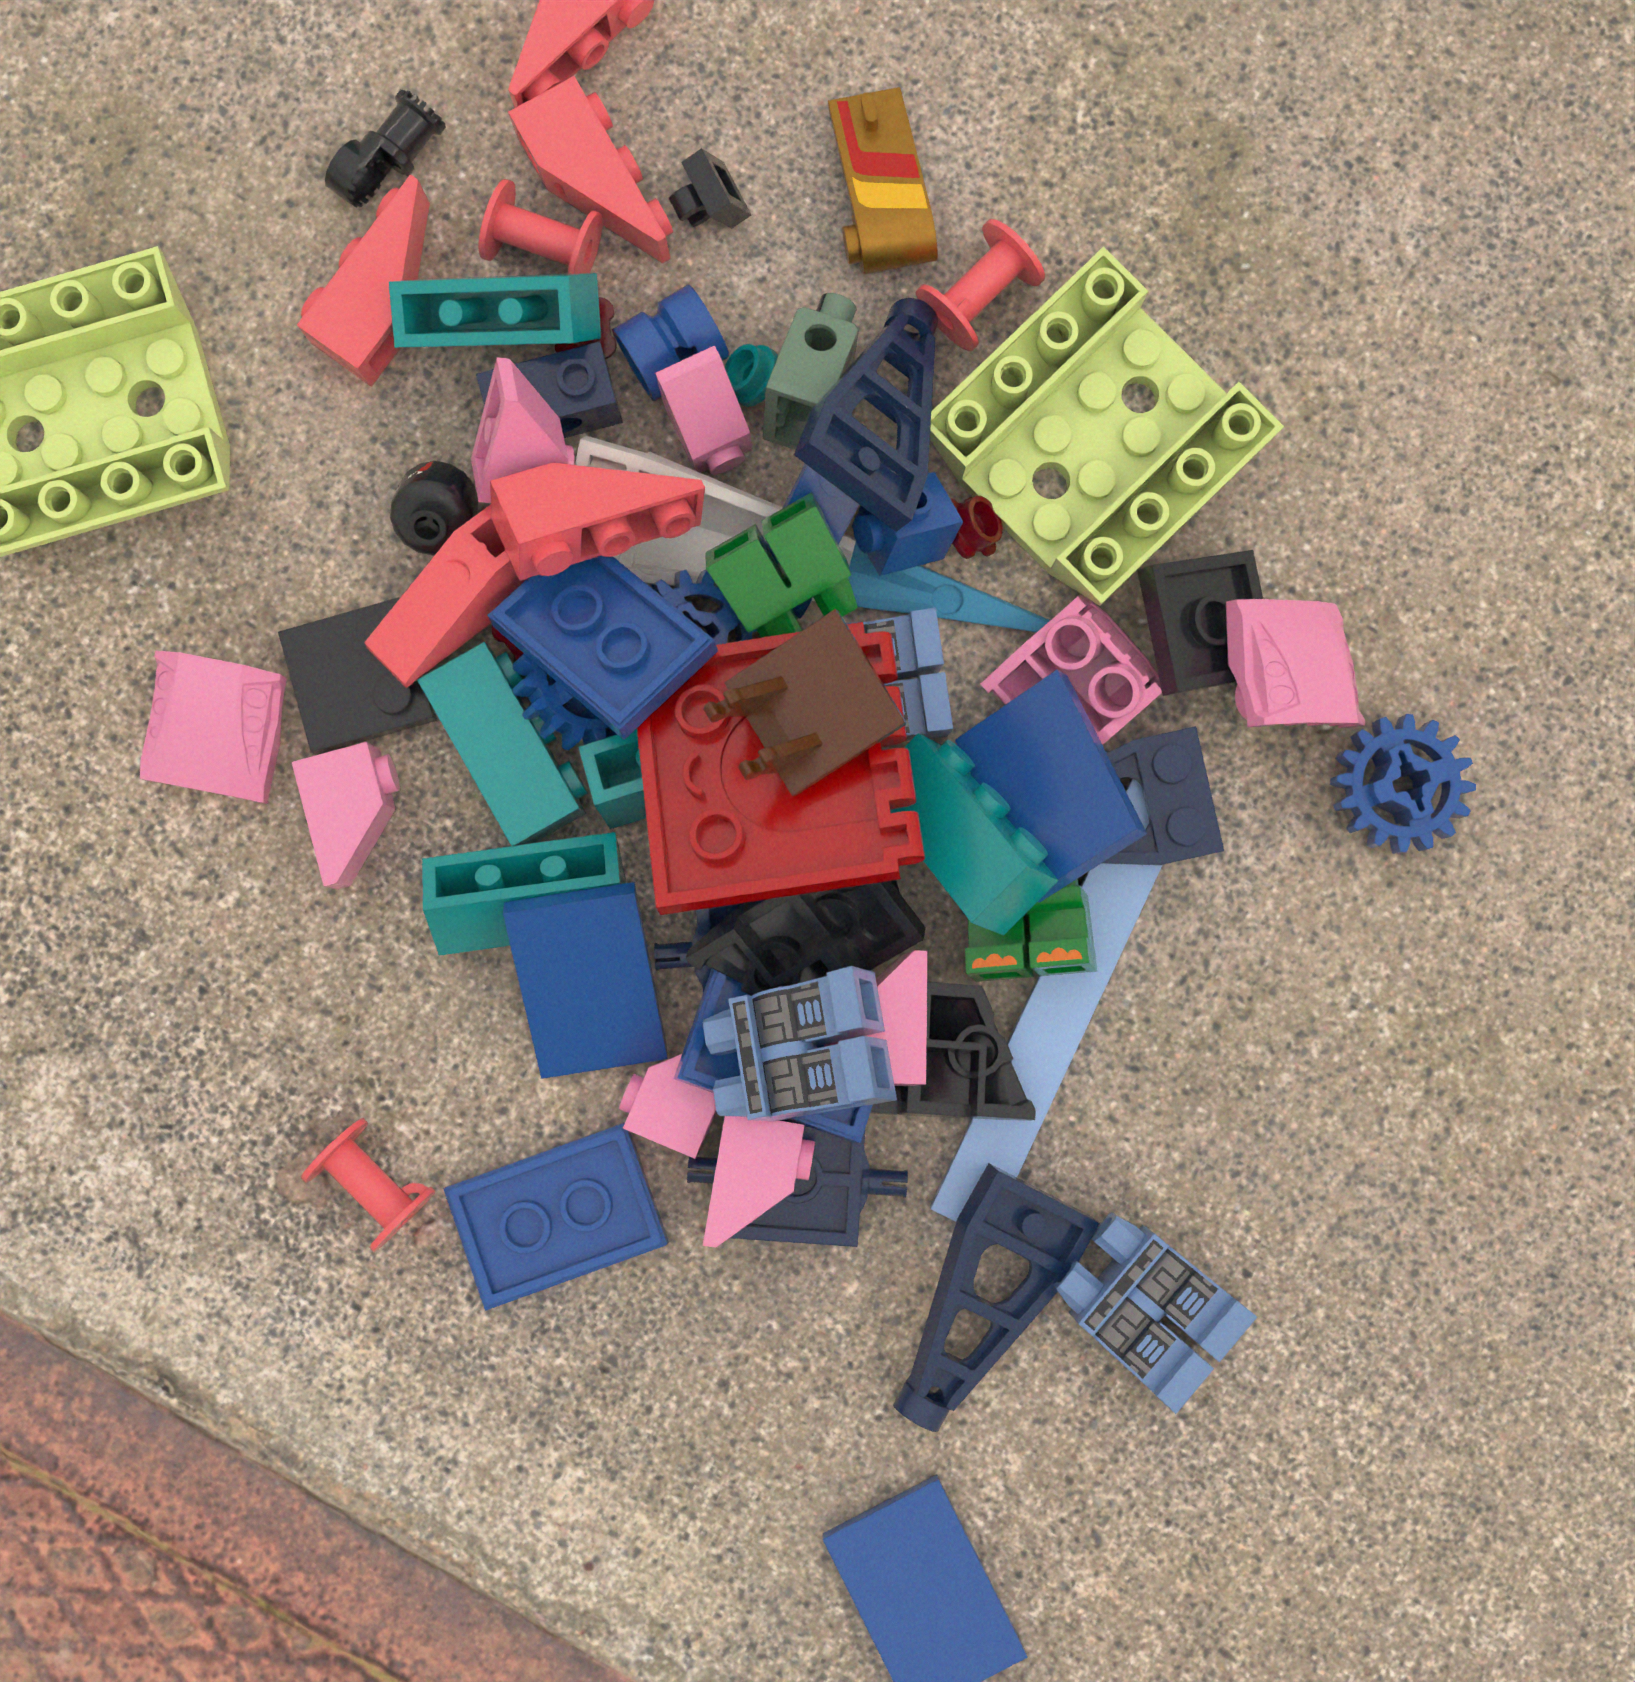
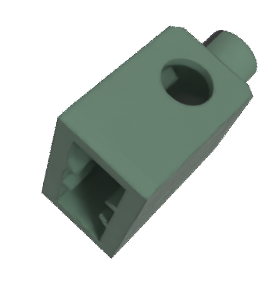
M825 293L821 296L816 311L806 307L797 309L766 386L763 424L764 440L796 450L811 410L854 362L859 328L852 321L857 308L847 297L836 293Z

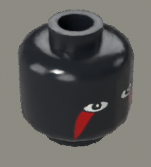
M430 461L416 465L405 473L391 501L390 520L395 534L404 545L416 552L435 556L455 530L477 515L478 497L475 485L464 471L450 463Z

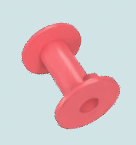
M508 179L501 180L491 195L483 217L478 247L480 257L487 261L493 260L502 244L505 243L569 266L568 274L590 273L601 240L603 228L602 213L595 210L591 211L581 229L514 206L516 197L515 184Z
M989 219L982 227L983 235L991 249L944 295L926 284L921 285L916 291L917 299L924 301L935 311L938 318L937 327L952 342L967 351H973L979 344L978 337L970 322L1010 282L1018 277L1031 286H1039L1045 280L1044 269L1028 244L1010 227L996 219Z
M361 1118L342 1132L314 1159L301 1175V1179L307 1183L326 1170L384 1228L369 1246L375 1252L389 1241L430 1200L436 1191L432 1187L428 1188L420 1183H411L400 1188L354 1142L368 1125V1122ZM410 1194H420L414 1201L409 1198Z

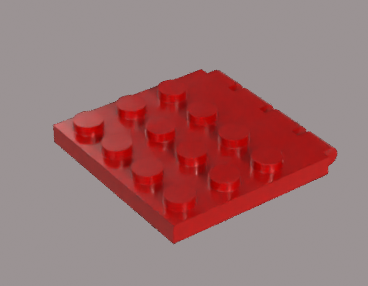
M863 622L847 624L882 683L888 684L896 681L898 674L891 633L879 631L865 634ZM800 632L716 645L718 652L637 727L655 904L660 915L901 879L899 866L916 864L925 859L918 812L902 811L891 813V809L907 807L916 803L909 750L906 748L882 750V747L901 744L907 740L905 726L797 796H792L779 773L761 774L750 780H745L738 768L739 764L744 760H755L760 756L758 751L764 748L745 716L726 717L722 720L711 722L703 710L707 703H718L725 699L723 693L728 688L724 682ZM885 686L904 717L899 687Z

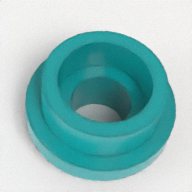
M744 344L730 355L725 364V370L738 403L745 407L758 405L765 400L766 386L779 356L777 352L766 345L754 346L752 344Z

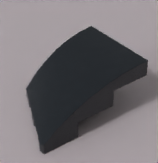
M885 881L743 903L688 950L686 960L691 966L699 970L706 965L740 982L741 991L752 996L765 990L825 977L827 972L849 966L871 971L923 941L926 927L892 882Z
M927 981L926 1084L895 1086L897 1100L873 1104L870 1113L968 1119L1035 1120V1107L1032 1101L1026 1098L1011 1063L1013 1056L1005 1038L999 1034L994 1023L995 1014L983 986Z

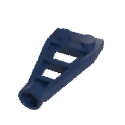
M903 298L891 306L881 332L811 410L794 456L895 532L912 521L928 475L936 341L934 334L938 325V318L930 305L915 298ZM907 324L915 327L919 333L909 332L905 330L904 327ZM883 359L909 379L907 396L876 372ZM863 398L897 424L896 450L852 416L853 410Z
M1196 726L1135 739L1107 753L1119 779L1132 778L1141 785L1149 823L1145 836L1101 864L1164 865L1224 851Z
M988 1163L956 1220L912 1372L893 1403L894 1408L920 1427L932 1432H938L949 1411H954L1057 1294L1058 1291L1053 1285L1056 1282L1059 1283L1066 1276L1074 1260L1079 1262L1100 1223L1089 1214ZM998 1244L1028 1259L1029 1272L1008 1298L992 1303L976 1295L974 1278L983 1252L988 1247ZM962 1309H967L990 1320V1328L968 1357L960 1359L945 1352L944 1344L957 1313ZM931 1387L939 1388L935 1393L930 1391Z

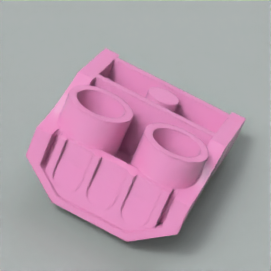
M1082 594L1077 596L980 683L988 693L993 692L1006 705L1058 669L1068 676L1102 745L1162 693L1159 675L1149 659L1105 611Z
M1236 599L1226 602L1228 666L1237 681L1235 690L1236 706L1241 716L1247 720V727L1284 724V726L1329 724V726H1338V728L1365 726V719L1359 711L1354 665L1344 633L1343 618L1335 603L1277 599Z
M156 650L154 656L157 663L155 689L140 760V779L267 804L280 747L282 707L287 678L281 674L242 664L180 652Z

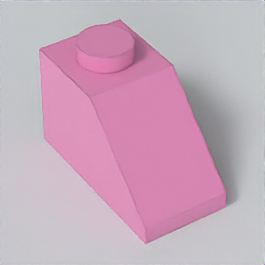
M715 345L656 372L664 408L693 469L699 473L710 470L712 475H717L741 464L745 460L744 453L752 450L751 433Z
M499 357L496 359L471 456L478 502L491 503V480L552 462L574 465V450L571 445H565L558 415L511 359Z
M368 742L292 762L324 887L339 890L352 885L395 811L392 793L399 791L400 785L394 762L389 754L382 756L380 749Z
M914 950L899 956L876 978L885 1032L867 1035L868 1037L887 1040L894 1086L926 1084L927 951ZM835 1042V1043L825 1044L824 1047L830 1046V1045L839 1044V1043H838V1042Z
M681 1054L649 1067L644 1078L633 1074L621 1100L619 1110L629 1113L623 1129L695 1159L701 1150L716 1114L714 1093L674 1079L682 1056Z
M725 1116L703 1246L715 1248L720 1246L793 1193L796 1179L809 1181L815 1141L803 1139V1124L785 1121L748 1120L747 1117Z

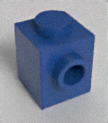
M931 472L927 475L912 521L895 532L862 506H860L852 528L859 549L869 556L878 575L882 576L943 560L963 520L936 473Z

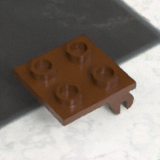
M836 609L724 682L728 688L723 693L725 699L718 703L709 702L703 708L711 722H716L726 717L745 716L764 748L758 751L760 756L755 760H744L739 764L738 768L745 780H750L761 774L779 773L792 796H797L907 724L841 614Z

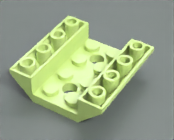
M158 246L0 292V557L229 490L230 444L199 334L164 254ZM157 387L163 389L165 402L162 409L150 417L139 416L136 411L138 396L148 388ZM31 422L41 423L44 428L42 443L33 451L20 452L16 442L20 429Z
M1104 246L931 411L930 428L931 442L960 485L972 497L977 495L983 496L992 503L994 512L1002 521L1003 528L1048 574L1099 606L1284 428L1240 382L1226 393L1141 309L1148 290ZM1138 383L1145 385L1154 394V408L1145 413L1131 411L1122 400V390L1130 384ZM1047 468L1057 470L1066 479V493L1056 499H1047L1040 496L1033 487L1032 479L1034 474L1039 470Z

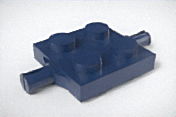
M788 1119L779 1120V1121H785V1122L796 1123V1122L791 1121V1120H788ZM804 1125L803 1139L815 1141L809 1181L796 1179L793 1193L731 1238L858 1247L860 1213L865 1205L868 1194L906 1198V1185L884 1184L882 1182L908 1183V1170L869 1168L864 1150L865 1131L861 1143H853ZM689 1157L688 1168L710 1169L713 1172L689 1170L687 1172V1183L713 1184L718 1158L696 1157L694 1159Z

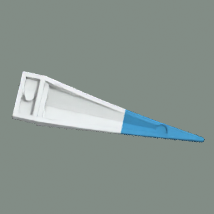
M589 436L580 439L575 465L702 480L705 486L701 525L692 527L681 536L653 539L634 545L624 553L613 556L645 583H654L662 579L667 584L675 586V573L687 570L691 576L692 583L696 584L701 571L706 570L705 553L755 524L763 536L761 521L783 508L652 452L644 453ZM844 534L839 543V547L848 561L851 576L848 578L858 607L910 614V611L936 607L937 618L1038 632L1050 621L923 566H916L879 576L869 556L859 549L854 537ZM779 563L778 566L780 570L782 571L783 575L787 577L786 573L784 572L783 568Z

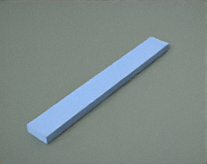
M1131 778L1125 791L1146 830L1149 818L1142 787L1136 780ZM1099 864L1086 873L1080 886L1088 895L1097 971L1050 976L1038 975L1007 1041L1013 1056L1011 1063L1026 1098L1031 1100L1035 1107V1120L971 1119L930 1205L931 1210L956 1222L988 1163L1015 1177L1018 1176L1162 865Z

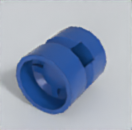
M688 284L660 300L656 315L650 316L640 312L612 329L624 357L652 401L662 397L656 372L714 345L722 361L730 357L726 343L711 314L696 291Z

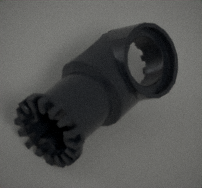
M400 89L395 96L397 106L377 132L368 131L361 142L355 139L344 144L334 155L325 175L326 187L356 208L363 206L360 201L365 204L369 202V199L366 198L367 194L372 198L376 195L374 191L376 188L380 189V183L391 169L402 175L409 176L414 170L413 159L433 134L441 135L446 128L442 118L435 114L432 108H428L425 111L424 107L427 103L422 100L418 105L420 101L418 96L412 95L408 90Z

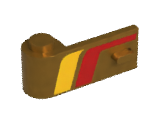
M897 87L870 93L865 92L860 95L828 100V110L852 209L853 225L842 226L848 264L859 263L862 274L865 275L937 261L938 249L932 210L901 88Z

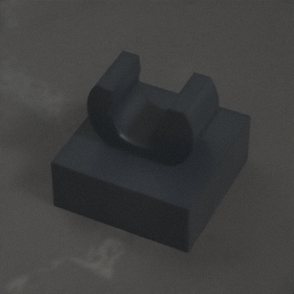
M701 148L681 162L692 183L680 188L668 198L679 220L684 221L688 219L691 226L696 227L712 218L732 229L751 216L743 197L722 160Z

